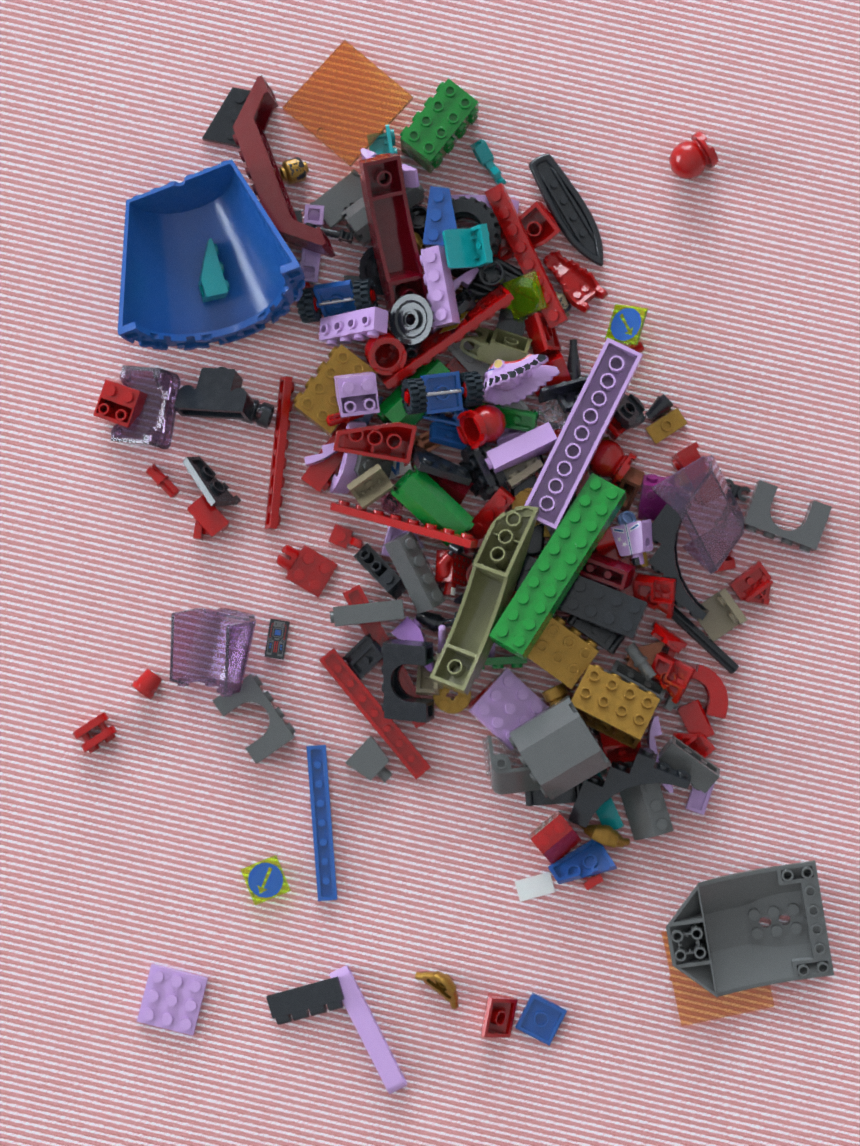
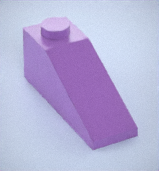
M408 616L391 632L397 639L427 642L425 634L421 630L423 626L415 618L411 620ZM432 662L424 667L432 673L434 663Z

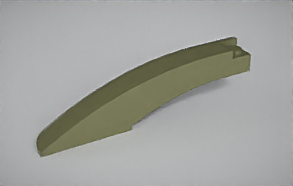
M515 507L513 510L500 514L490 525L472 564L473 568L450 633L429 677L439 685L468 695L475 679L478 680L494 644L489 634L510 603L518 582L538 517V507Z

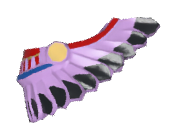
M529 354L515 361L497 359L483 375L484 388L482 391H484V401L489 404L492 403L494 406L497 404L504 406L505 404L518 403L520 399L525 400L527 395H533L534 392L539 391L540 386H546V382L553 380V377L557 376L560 372L555 366L541 365L549 361L548 357L542 354Z

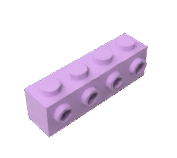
M437 245L421 249L420 262L425 271L423 279L428 288L427 300L432 305L431 309L434 312V326L443 328L460 324L451 269L447 266L445 247Z
M374 306L320 318L319 341L327 343V346L335 347L340 343L350 344L354 340L365 341V338H379V335L387 334L388 311Z

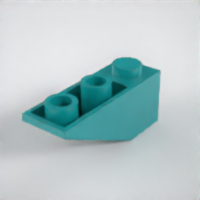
M212 238L208 240L205 247L198 282L203 303L225 298L230 290L229 283L223 276V264L218 260V247L213 243Z

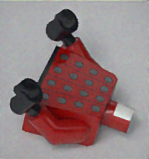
M451 543L449 550L436 551L435 580L444 584L443 595L454 597L456 587L466 586V571L473 564L478 552L474 553L473 560L471 561V557L462 554L464 546Z

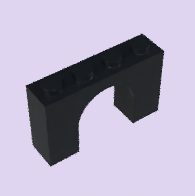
M389 639L383 642L381 647V654L383 655L381 671L383 674L382 692L384 693L382 710L384 718L423 723L434 719V699L410 696L402 689L399 682V671L403 664L426 666L434 662L433 642Z

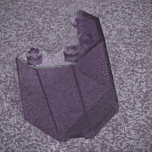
M195 608L172 613L170 681L178 683V686H189V683L197 681L205 683V686L208 687L218 686L217 693H220L222 697H231L232 694L241 692L256 625L255 615L226 608H219L218 610Z

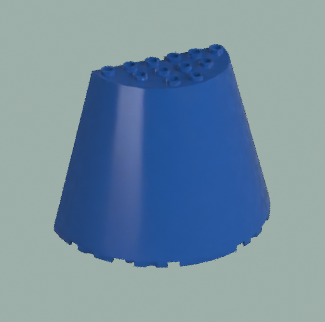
M232 159L223 161L216 166L205 168L198 173L187 175L181 183L172 181L167 185L151 189L149 192L126 200L118 317V335L131 343H134L135 340L139 342L141 347H152L157 350H168V346H177L178 349L184 348V350L209 348V343L219 341V345L243 339L265 329V324L269 321H272L274 324L281 316H285L290 312V305L294 301L300 300L303 294L302 289L305 288L303 269ZM212 238L213 243L218 247V260L223 264V276L225 280L227 279L230 290L225 298L203 303L198 282L205 247L208 240Z

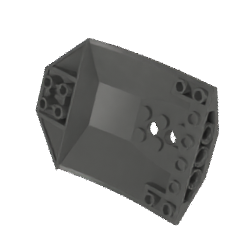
M815 860L754 869L699 882L666 926L672 966L717 998L761 986L834 975ZM787 914L790 916V920L787 923H781L779 921L780 915ZM762 917H768L771 920V924L763 927L759 921Z

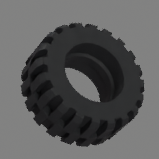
M459 196V199L456 200L452 198L455 220L471 218L478 224L487 223L493 256L497 255L499 244H501V229L493 210L486 203L477 201L474 197L468 199L465 196ZM475 268L451 269V271L456 270L458 273H464V271Z

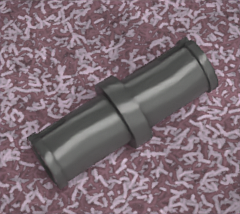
M635 642L624 649L633 660L635 668L638 667L646 681L657 675L648 663V658L643 656Z

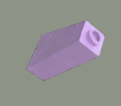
M547 422L487 451V458L484 460L489 470L493 469L494 473H497L551 451L557 437L550 423Z

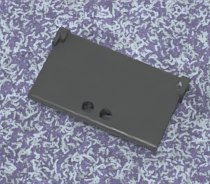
M353 169L350 174L316 201L310 203V205L324 206V221L331 229L342 221L340 213L363 197L360 175Z

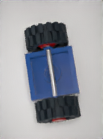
M370 278L356 280L354 284H352L351 280L304 288L302 289L303 294L300 300L297 301L298 304H296L302 322L312 323L320 321L321 315L329 317L374 306L378 307V293L374 281Z
M455 371L405 379L401 387L404 410L406 409L405 412L408 415L459 411L463 410V406L465 408L481 406L482 401H484V391H482L484 385H482L483 380L480 379L481 375L477 371L464 373Z

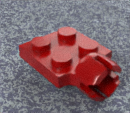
M290 545L284 546L281 552L290 556L288 560L279 555L276 563L287 570L285 578L319 598L338 564L306 545L301 550H297Z

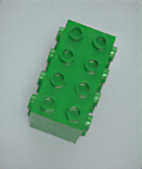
M449 78L445 83L441 82L435 96L433 98L430 96L427 99L423 111H418L413 117V123L410 127L406 126L400 134L401 151L430 174L435 168L437 169L440 166L444 156L452 151L456 141L464 136L467 131L466 129L479 116V102Z

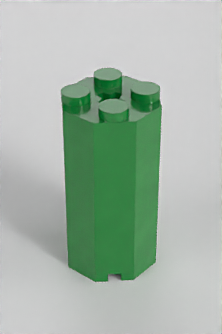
M433 357L429 364L420 366L416 373L407 379L450 371L438 359L434 361ZM401 384L379 405L380 413H377V417L384 424L387 422H401L417 425L423 419L422 416L427 414L408 415L405 412L406 409L404 410V404H402Z
M417 468L414 471L411 469L406 471L394 485L397 489L390 491L424 525L430 523L437 525V529L443 530V528L453 529L455 534L461 535L464 531L468 532L474 526L472 522L473 517L427 473L418 471ZM442 541L446 546L451 544L449 542Z

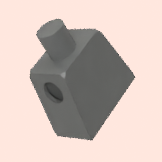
M372 736L345 762L370 781L377 775L385 783L393 775L385 767L390 761Z

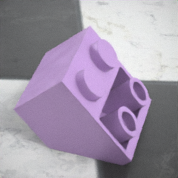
M374 372L334 376L336 398L341 417L380 413L376 374Z

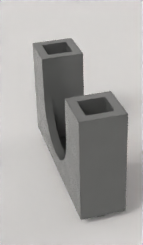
M761 480L757 481L741 525L746 526L745 529L750 532L756 533V530L762 532L766 538L774 539L776 537L781 539V543L792 546V544L800 546L799 550L810 553V550H817L832 507L813 500L809 504L802 524L795 530H783L773 522L770 514L771 504L778 487Z
M249 674L212 701L222 716H226L246 702H255L265 708L269 716L268 730L261 738L245 748L254 762L258 764L295 738L294 733L296 731L290 722L286 724L283 719L285 715L279 707L275 708L272 704L274 699L268 691H263L261 688L263 683L259 677Z

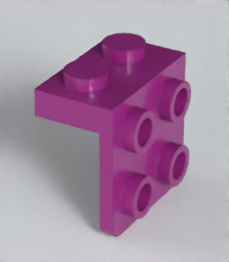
M655 474L644 475L641 483L642 491L637 513L638 518L654 521L673 494L680 496V479L672 476L658 477Z

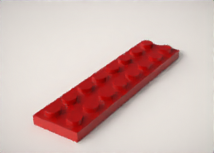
M499 285L477 301L476 306L467 313L455 329L440 333L443 329L441 327L423 341L417 357L409 358L407 356L406 363L402 369L392 373L393 375L377 373L378 377L387 389L397 387L402 379L415 374L420 366L429 364L434 356L444 353L452 343L461 341L466 333L476 330L484 320L493 318L496 314L495 312L501 308L508 307L515 298L510 291Z

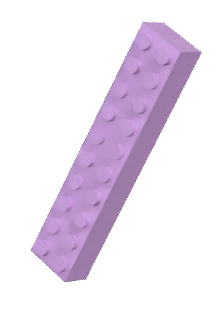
M607 337L524 505L539 508L537 522L553 530H556L642 360L643 354Z

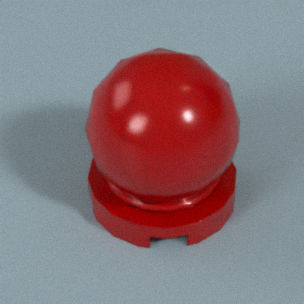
M699 131L692 135V142H682L672 150L669 163L671 170L676 176L690 180L698 177L706 166L712 168L717 165L719 160L715 149L708 147L705 142L708 138Z
M387 333L379 335V338H369L365 345L366 360L375 372L381 375H393L392 373L404 367L407 352L404 345L394 335Z
M481 405L474 410L464 411L457 417V419H460V426L457 427L459 437L464 444L468 443L471 449L479 448L487 442L496 441L502 436L506 428L505 415L499 408L493 405Z
M602 440L589 467L598 476L610 477L612 479L610 483L618 486L631 467V459L634 461L637 456L632 452L625 455L623 448L617 442Z

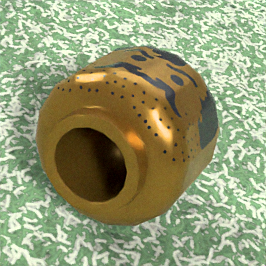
M299 157L283 161L279 172L283 182L293 185L304 181L306 173H309L306 162H302Z

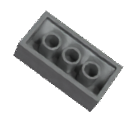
M406 531L384 544L418 614L432 610L445 602V595H443L439 583L436 582L435 575L414 533Z
M627 761L624 763H626L628 767L631 768L633 761ZM659 783L641 784L620 792L634 840L655 837L674 831Z

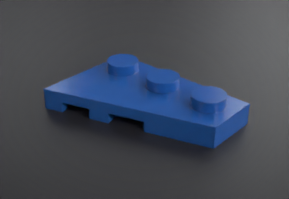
M430 186L423 245L444 246L443 231L457 229L449 188Z
M592 839L548 866L558 884L617 869L604 846Z

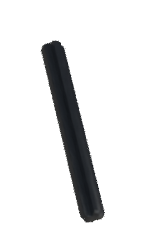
M674 606L671 619L730 674H733L738 669V664Z

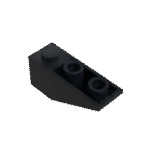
M368 543L354 555L356 560L396 600L406 591L400 576Z

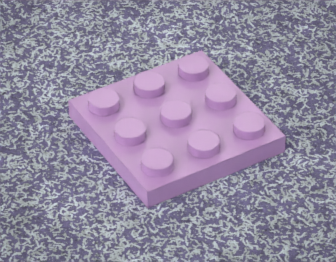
M506 668L470 708L469 712L508 749L513 750L514 747L508 739L511 737L510 731L549 707Z
M151 964L137 1022L193 1036L208 977Z

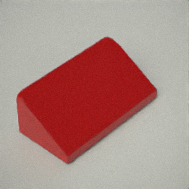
M699 699L677 708L688 733L704 734L706 738L715 734Z

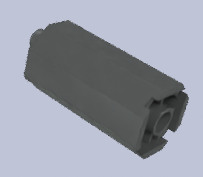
M421 185L417 188L405 187L409 209L419 206L424 202L425 196L423 193L425 191ZM361 197L340 213L343 221L346 219L348 222L346 226L349 231L354 232L355 239L365 247L371 242L364 199Z

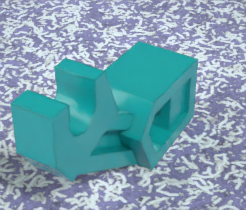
M480 139L470 145L476 159L483 167H486L497 185L500 183L506 184L505 179L501 176V171L493 163L494 157L487 143Z

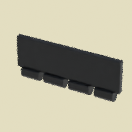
M337 976L266 996L272 1018H276L277 1024L281 1025L292 1022V1018L294 1021L309 1017V1011L311 1016L326 1013L327 1007L329 1011L343 1008L342 1000H344V995Z

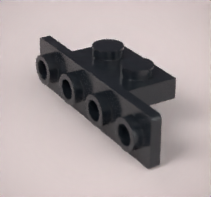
M588 376L541 388L538 397L539 403L556 399L564 413L571 412Z

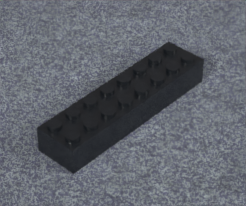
M526 555L514 591L519 589L536 562V558ZM578 575L557 610L634 640L648 603Z

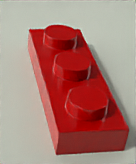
M501 486L472 520L474 526L468 532L477 540L482 539L493 521L505 512L516 498Z

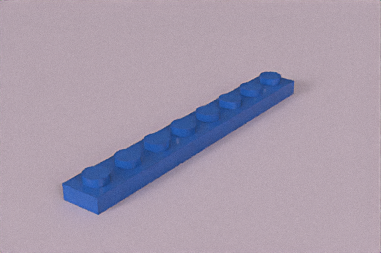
M326 745L306 746L318 901L337 900Z

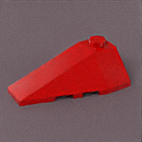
M393 422L336 431L333 450L410 464L417 425Z

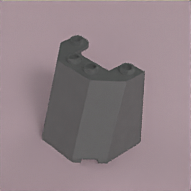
M569 695L509 733L511 736L508 738L514 748L517 747L521 754L519 756L521 763L524 767L528 765L531 770L529 773L534 783L538 782L540 784V790L545 797L549 796L551 800L612 765L610 759L606 757L573 705Z

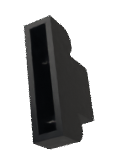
M225 367L202 368L196 389L191 385H185L179 389L174 409L181 416L250 420L254 401L241 388L243 379L235 369H227Z

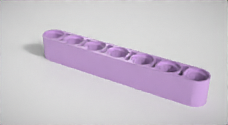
M348 965L330 973L331 978L337 976L339 978L344 995L342 1002L388 1093L392 1094L407 1086L404 1075Z

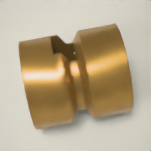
M561 683L542 692L545 701L552 706L567 696L568 689L565 684Z

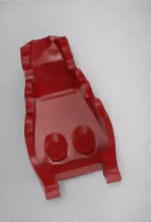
M560 250L550 252L544 257V265L554 274L567 300L581 312L586 313L590 310L588 302L593 298L604 299L607 297V291L598 284L593 274L589 273L586 268H581L580 264L574 263L572 259L568 261L566 257L561 255Z

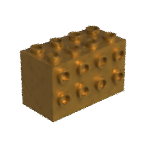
M342 344L339 347L335 346L328 354L330 358L328 362L323 361L316 371L318 375L315 378L311 376L305 384L306 390L304 393L299 392L293 400V403H295L293 408L329 436L338 425L328 426L326 418L328 415L340 412L336 398L334 376L371 371L377 375V372Z
M556 615L551 618L527 658L572 689L599 652L598 648H596L598 645L590 638L586 640L582 638V633L573 626L571 628L565 625L566 621Z
M589 664L571 701L587 726L635 749L660 699L653 692H645L639 689V686L635 683H627L621 680V677L617 674H609L602 667Z

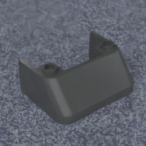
M491 735L485 738L491 787L496 794L505 795L540 790V784L538 782L534 783L529 773L531 770L528 766L511 768L510 759L506 755H494Z

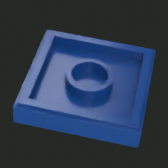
M532 992L515 1028L550 1046L567 1010Z

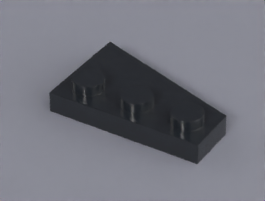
M232 87L202 137L204 141L240 148L233 139L235 134L233 125L250 91Z
M413 444L411 455L418 471L467 486L470 485L472 478L467 468L452 463Z
M201 457L185 458L183 464L211 507L237 505L241 501L237 495L232 496L227 490L229 487L225 482L221 483L215 478V472Z

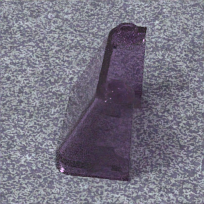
M123 365L120 374L123 385L148 395L142 412L129 428L119 424L114 425L111 430V441L157 449H168L172 442L176 416L174 404L180 389V377L161 368Z

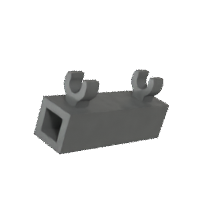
M402 599L333 607V611L330 612L331 623H335V627L405 619Z

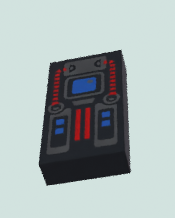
M270 619L264 657L284 660L290 622Z

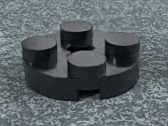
M470 289L467 290V294L461 292L456 295L459 317L466 310L470 311L476 306L474 302L476 296Z
M624 394L614 417L624 429L628 430L636 428L643 423L646 415L644 416L643 414L645 410L643 404L636 396Z

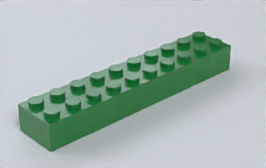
M594 473L590 475L489 634L492 642L519 658L526 660L626 501L625 490Z

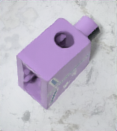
M651 519L610 527L619 555L621 557L631 555L633 566L645 564L642 552L652 551L653 549Z

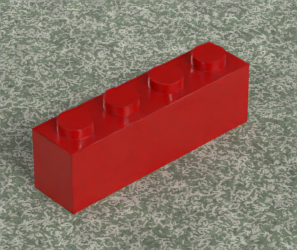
M341 423L326 444L334 443L336 431L345 430L347 424ZM338 451L327 460L309 466L301 480L320 494L322 491L326 492L331 486L332 482L330 480L333 475L339 473L344 452Z

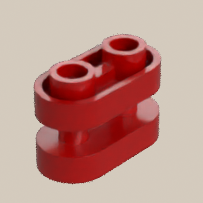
M105 712L72 733L76 740L82 737L85 741L81 745L84 752L89 751L91 754L100 748L98 744L104 740L108 743L116 737L115 733L117 730L114 725L107 727L105 721L109 719ZM99 727L101 733L91 738L89 732Z

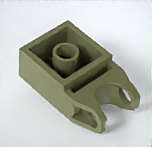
M478 327L474 330L478 337L468 336V333H466L461 340L459 348L466 355L488 363L491 366L497 359L515 361L526 357L532 339L499 328H495V331ZM467 341L474 348L472 350L466 349L464 342Z

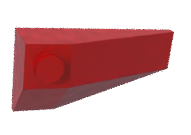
M536 201L519 216L534 249L547 244L561 232L554 217L542 202ZM502 231L501 244L498 247L499 251L494 256L506 261L515 257Z

